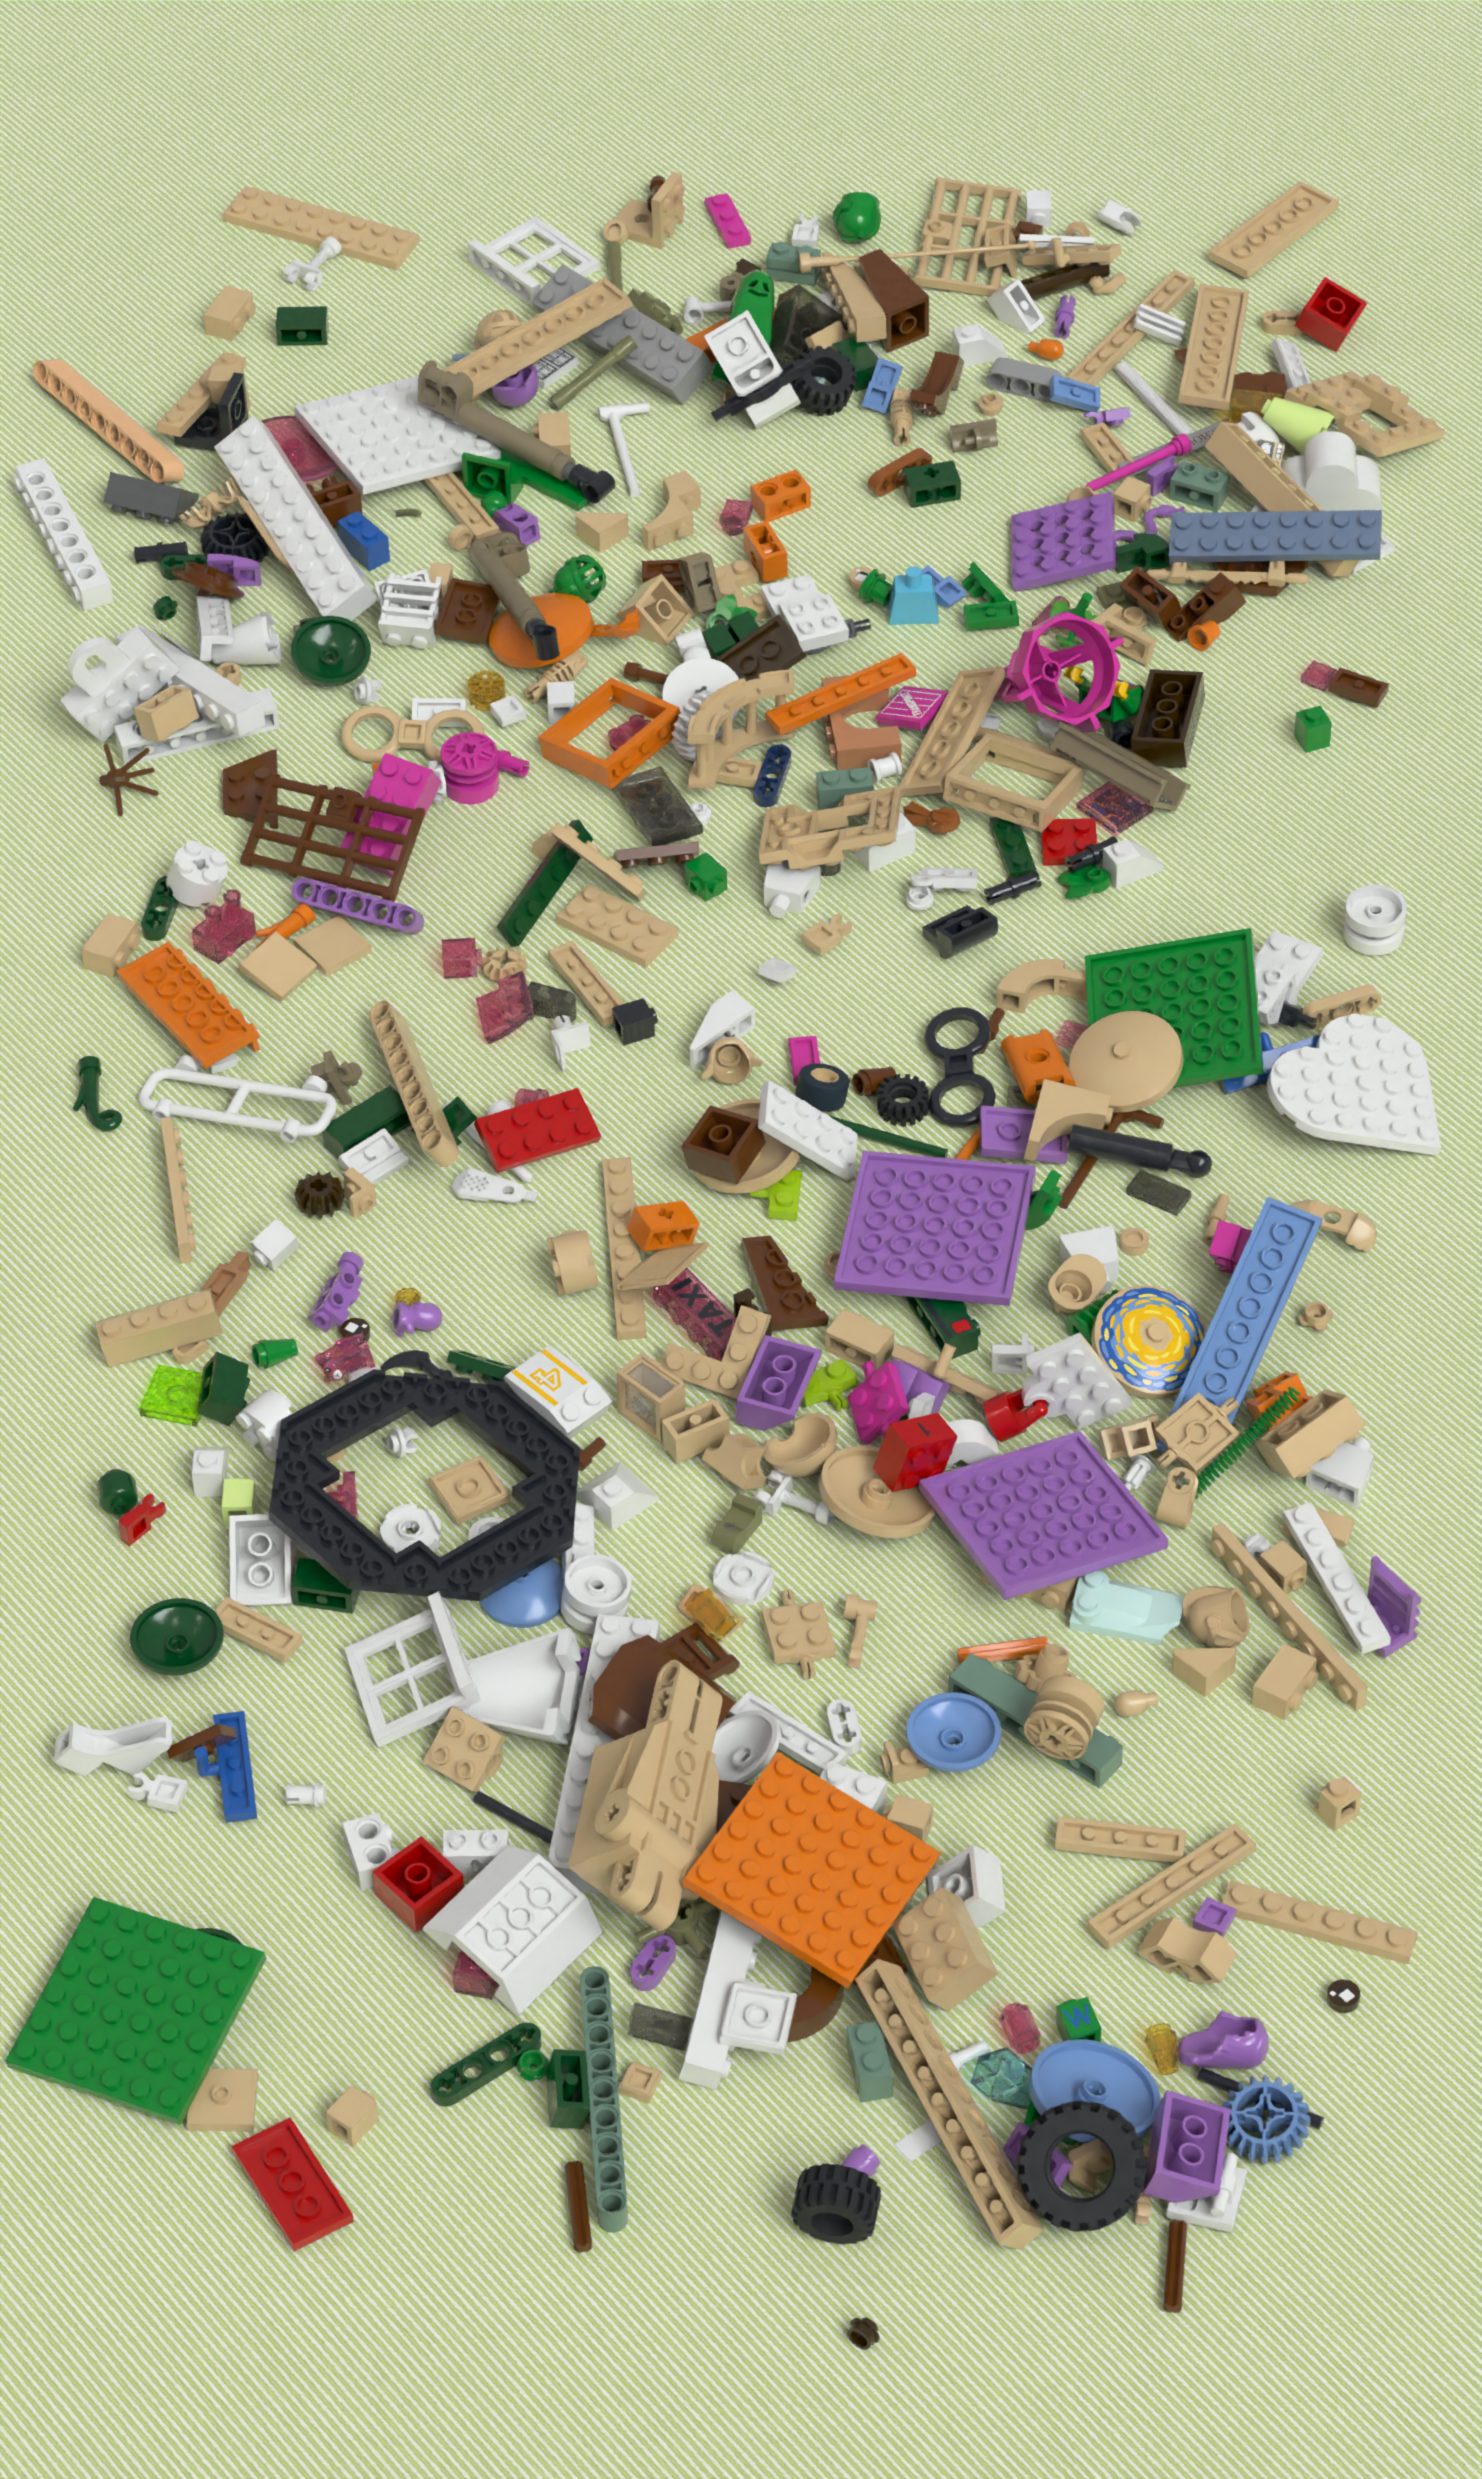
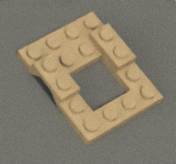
M1346 372L1288 389L1284 397L1285 400L1313 408L1320 407L1332 413L1340 433L1347 435L1353 442L1379 458L1440 440L1445 432V429L1436 425L1437 423L1434 420L1425 418L1418 414L1416 409L1408 407L1407 404L1410 397L1401 393L1399 388L1386 384L1382 381L1381 377L1374 374L1360 378L1354 372ZM1371 409L1398 427L1378 432L1371 428L1369 423L1360 420L1362 410Z
M900 786L845 795L837 807L806 812L795 804L766 809L758 853L760 864L777 865L788 860L790 870H808L813 866L822 864L833 866L840 861H844L846 850L859 851L867 846L877 845L883 847L896 842L902 798ZM870 813L868 825L845 828L849 826L851 815L862 817ZM829 829H830V831H828V832L818 833L819 831H824V830H829Z

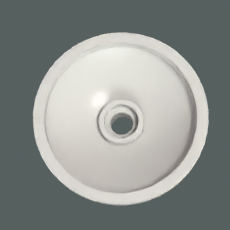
M751 1710L736 1714L721 1723L716 1731L712 1752L715 1754L714 1762L719 1773V1780L746 1783L768 1766L776 1754L781 1737L780 1727L773 1716L764 1711Z

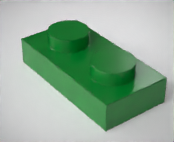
M1016 600L963 605L966 630L1019 626Z

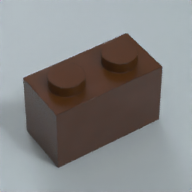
M1138 566L1119 585L1125 599L1136 607L1141 608L1145 614L1163 627L1181 609L1176 595Z

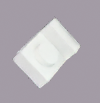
M959 1419L947 1423L958 1437L946 1468L959 1460H963L970 1465L999 1455L997 1441L983 1423L971 1419Z

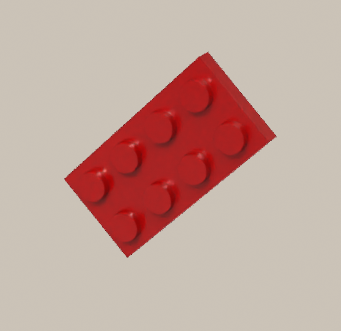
M579 1088L476 1119L474 1122V1126L497 1173L599 1142L601 1134Z
M291 2117L231 2146L232 2154L294 2252L354 2222L352 2212Z

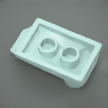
M1094 1571L1082 1575L1078 1579L1069 1630L1161 1645L1163 1637L1180 1624L1184 1596L1140 1585L1109 1580L1107 1574L1103 1571Z

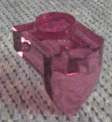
M726 500L723 512L719 517L720 525L726 534L736 536L743 533V527L748 526L753 511L752 503L741 500Z

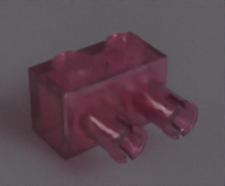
M233 889L227 890L223 894L224 904L221 907L210 905L208 909L205 908V920L192 930L194 950L217 964L232 956L246 941L251 940L256 933L254 914L241 906V894Z

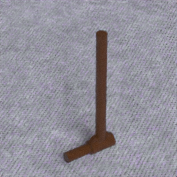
M1142 1110L1122 1113L1113 1112L1110 1125L1107 1124L1104 1130L1116 1132L1122 1122H1134L1135 1120L1161 1129L1164 1124V1118ZM1086 1156L1061 1195L1063 1198L1058 1204L1060 1208H1068L1098 1158Z

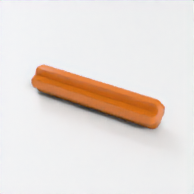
M1043 1636L962 1647L958 1649L957 1657L959 1664L971 1653L989 1662L1023 1658L1024 1655H1039L1040 1650L1045 1649L1049 1642L1047 1637Z

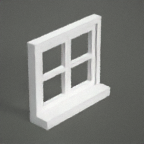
M537 217L530 219L486 245L477 239L468 242L469 263L533 308L535 306L532 301L545 285L540 287L537 281L525 274L527 271L538 266L553 276L556 270L544 262L561 252L579 264L572 270L585 278L601 269L600 261ZM534 233L552 245L535 256L517 244ZM511 247L528 260L515 267L498 254Z
M439 1591L428 1596L430 1609L344 1648L374 1741L379 1748L447 1717L452 1706L462 1710L481 1701L450 1609ZM433 1627L442 1653L411 1667L402 1641ZM396 1644L405 1671L374 1684L365 1658ZM447 1666L455 1693L424 1707L416 1679ZM409 1683L418 1710L387 1724L378 1697Z

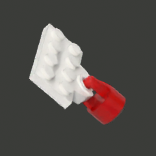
M1077 1333L1026 1356L1027 1365L1034 1374L1022 1381V1389L1013 1393L1006 1391L985 1400L982 1405V1413L993 1437L997 1441L1004 1442L1025 1433L1027 1428L1041 1417H1057L1067 1414L1075 1426L1081 1429L1132 1407V1402L1128 1393L1081 1333Z

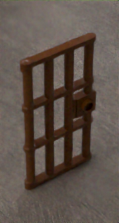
M272 773L245 849L243 850L240 863L248 867L256 865L288 873L289 877L293 878L300 876L337 885V887L345 889L349 888L382 896V899L394 902L423 822L425 809L420 807L412 809L378 801L373 796L368 798L362 797L363 795L357 791L334 787V790L328 789L326 785L320 784L315 786L281 778L279 774ZM277 788L314 796L310 812L272 803ZM324 799L330 800L326 815H321L320 811ZM358 807L364 808L359 823L352 822ZM373 811L411 819L407 835L368 826ZM268 813L306 822L301 837L264 829ZM315 825L355 834L350 849L310 840ZM364 837L403 845L398 861L359 852ZM259 839L296 847L292 863L254 854ZM306 851L345 859L341 875L302 866ZM355 863L394 871L389 887L351 878Z

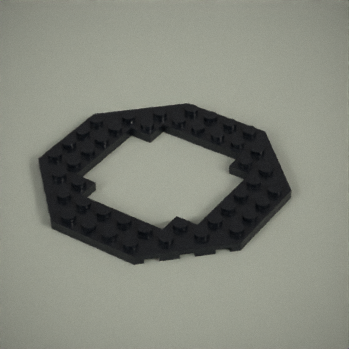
M373 1369L281 1420L269 1520L347 1589L417 1596H430L439 1591L442 1598L481 1601L572 1548L580 1447L501 1381L488 1380V1384L470 1383V1378L446 1376V1380L428 1379V1374L404 1372V1376L386 1375V1370ZM411 1411L430 1427H434L455 1415L528 1477L514 1485L511 1494L526 1508L441 1557L420 1540L395 1553L323 1490V1488L338 1481L340 1478V1470L330 1463L327 1458Z

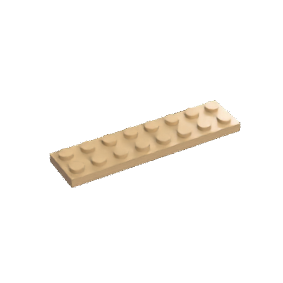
M245 186L223 212L224 222L320 248V244L327 237H333L341 245L342 249L339 254L394 270L399 269L419 243V234L249 186Z
M604 277L446 367L443 371H450L455 375L458 372L467 374L473 382L474 398L509 376L515 375L530 364L536 363L551 352L557 351L563 345L578 339L584 333L621 314L626 309L632 307L631 300Z
M1200 284L1178 403L1188 406L1208 407L1213 410H1229L1249 291Z

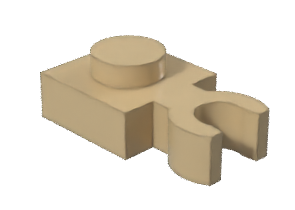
M836 914L831 918V923L828 925L820 921L802 933V943L822 956L841 943V936L851 933L852 922L848 921L846 924L840 925L842 923V915Z

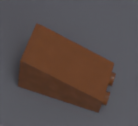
M881 249L859 257V276L868 284L886 315L887 339H880L884 351L889 353L929 336V296Z

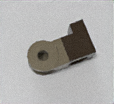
M743 258L736 263V271L732 275L725 276L720 280L721 301H731L740 280L748 272L761 270V268Z

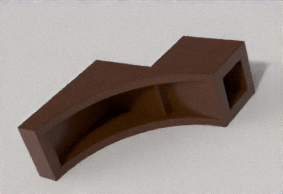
M935 351L926 379L919 389H912L910 400L916 405L917 409L921 410L922 414L936 417V413L944 415L950 390L957 391L965 362L960 356Z

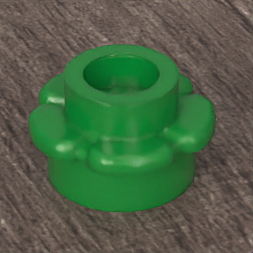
M528 2050L520 2056L517 2062V2071L527 2081L540 2080L546 2076L549 2061L542 2052Z

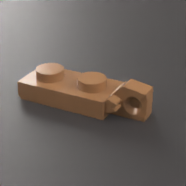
M238 1251L229 1264L220 1263L201 1288V1290L211 1288L218 1317H220L247 1280L248 1270L251 1267L248 1253Z

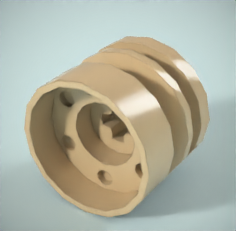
M1064 1675L1047 1678L1037 1695L1036 1704L1025 1721L1024 1733L1028 1741L1037 1750L1048 1756L1061 1760L1079 1758L1086 1752L1089 1741L1093 1736V1730L1101 1719L1104 1712V1701L1091 1685L1080 1679Z

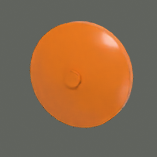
M546 593L530 597L545 617L547 624L556 628L560 655L548 661H542L536 657L535 647L528 637L522 633L509 612L505 610L495 620L489 632V643L494 656L500 662L517 668L541 667L568 657L587 641L593 630V617L587 603L571 594Z

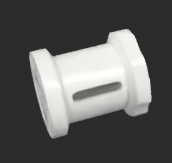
M891 752L888 757L878 760H868L867 765L871 769L872 779L875 783L880 782L881 778L902 774L901 762L895 752Z

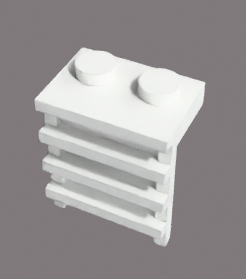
M390 572L389 579L387 578V589L384 592V603L381 607V618L378 621L382 642L392 646L410 645L421 649L426 647L434 648L436 636L433 623L442 577H436L435 583L395 579L396 574ZM393 589L429 592L433 593V596L392 593ZM390 603L430 606V610L391 607Z

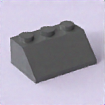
M110 472L104 502L112 504L111 510L126 513L127 508L136 510V516L150 519L151 514L159 516L158 521L173 524L174 520L183 522L179 516L184 514L187 517L184 512L186 510L191 511L190 508L197 502L199 494Z

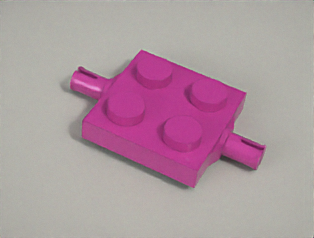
M889 1361L883 1364L877 1371L873 1362H865L862 1365L865 1381L847 1396L860 1441L868 1445L878 1436L883 1435L884 1439L889 1424L897 1422L900 1417L909 1411L897 1367Z

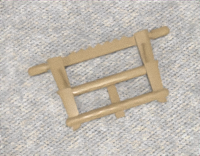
M1270 561L1269 572L1187 570L1188 562H1173L1170 571L1163 569H1150L1146 571L1155 580L1168 579V582L1171 584H1183L1186 580H1193L1195 583L1199 581L1207 583L1220 572L1234 584L1241 581L1243 584L1252 582L1254 585L1260 582H1267L1268 586L1282 587L1285 585V582H1288V584H1306L1309 581V576L1305 573L1285 574V561Z

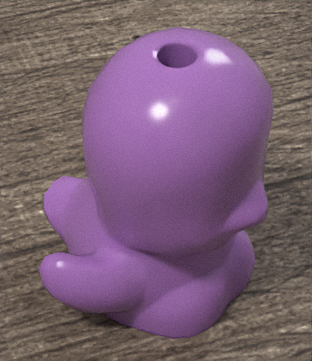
M399 1301L395 1304L392 1324L395 1333L401 1338L407 1331L413 1334L414 1328L423 1331H433L441 1325L442 1311L433 1303H422L419 1301L413 1303L412 1306H408L404 1302Z

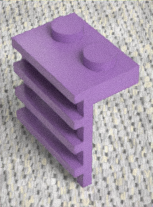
M1377 1555L1372 1557L1367 1598L1391 1637L1390 1645L1376 1649L1383 1658H1386L1417 1638L1418 1633L1414 1631V1628L1419 1625V1622L1415 1617L1420 1614V1610L1416 1605L1421 1603V1598L1393 1573Z

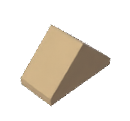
M576 512L575 514L576 535L599 553L628 537V513Z
M1236 1648L1173 1649L1172 1673L1206 1697L1235 1672Z

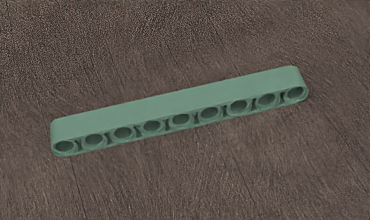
M591 1966L581 1973L580 1988L587 2058L597 2214L599 2226L607 2232L615 2233L621 2231L627 2225L628 2207L610 1980L608 1972L604 1968ZM616 2209L617 2211L609 2212L608 2210Z

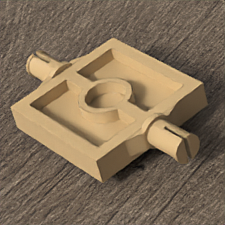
M1197 1393L1155 1428L1154 1434L1167 1447V1451L1155 1460L1157 1465L1164 1470L1177 1459L1197 1475L1209 1463L1213 1462L1214 1458L1218 1457V1454H1222V1450H1227V1446H1232L1231 1442H1236V1437L1240 1438V1433L1230 1424L1227 1417L1239 1407L1238 1402H1234V1398L1230 1397L1224 1404L1217 1407L1209 1403L1200 1393Z
M788 1589L787 1594V1590H784L780 1594L784 1606L764 1608L761 1612V1619L773 1663L800 1664L803 1677L808 1679L809 1674L811 1679L816 1675L812 1662L818 1659L835 1657L836 1649L823 1603L796 1604L793 1591Z

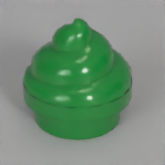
M489 491L481 500V507L490 517H493L494 511L500 510L507 505L505 496L498 491Z

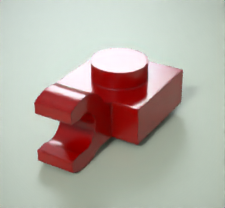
M152 1493L146 1495L142 1500V1504L126 1512L118 1521L121 1541L129 1547L151 1530L152 1521L163 1516L166 1512L163 1501L157 1506H152L155 1503Z

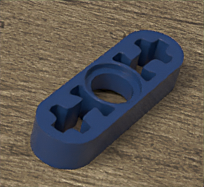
M773 745L767 750L754 786V801L758 806L772 807L779 800L791 766V750L785 745ZM780 757L779 763H775V760ZM776 773L779 777L768 778L766 775ZM766 788L770 789V792H768L767 795H765Z

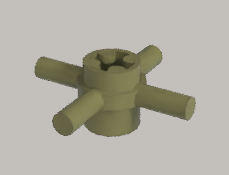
M682 1898L680 1899L677 1916L667 1929L657 1931L649 1926L634 1933L635 1941L638 1945H641L664 1934L671 1937L675 1945L689 1944L699 1959L704 1958L709 1951L696 1933L699 1917L718 1907L704 1901L694 1905L691 1901Z

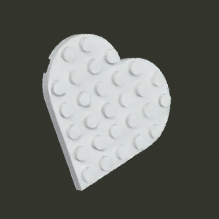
M1359 1014L1339 1017L1325 1026L1317 1041L1316 1048L1305 1046L1288 1051L1277 1059L1270 1071L1267 1080V1090L1273 1106L1281 1116L1286 1114L1291 1120L1296 1122V1128L1307 1134L1328 1140L1438 1156L1441 1150L1425 1055L1421 1046L1411 1036L1386 1018Z

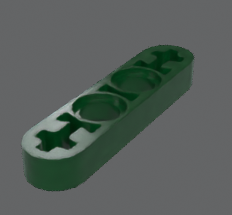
M529 2022L521 2023L436 2075L430 2083L433 2101L443 2107L454 2105L517 2066V2062L524 2052L528 2050L539 2051L542 2046L539 2027ZM525 2036L527 2039L532 2038V2041H531V2042H528L527 2040H522V2041H521V2037ZM496 2051H505L509 2055L503 2061H495L491 2058V2055ZM471 2067L482 2071L476 2078H468L464 2075V2072ZM443 2086L446 2089L451 2088V2092L447 2093L445 2090L440 2091V2088Z

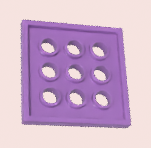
M1112 492L1096 494L1011 515L1012 586L1015 592L1116 568L1115 514Z

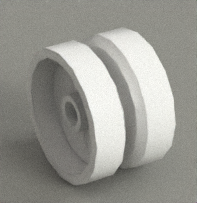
M1383 885L1363 886L1351 892L1346 900L1343 936L1347 944L1357 952L1378 956L1391 953L1399 948L1404 940L1407 903L1403 896L1396 890Z
M591 1554L580 1557L571 1563L564 1576L561 1595V1613L565 1621L579 1631L594 1634L598 1614L626 1617L632 1588L631 1576L627 1568L618 1560L605 1555Z

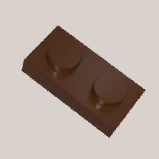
M1339 668L1329 682L1328 691L1378 708L1388 693L1389 684Z

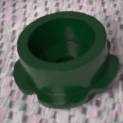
M169 596L157 600L153 605L156 618L158 620H170L177 613L178 603Z

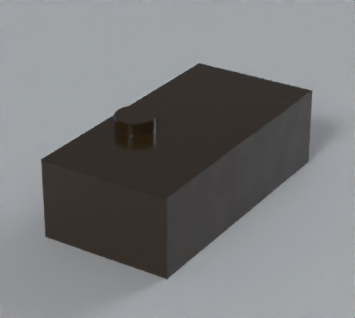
M1150 669L1131 737L1133 753L1156 766L1187 767L1205 699L1203 672Z

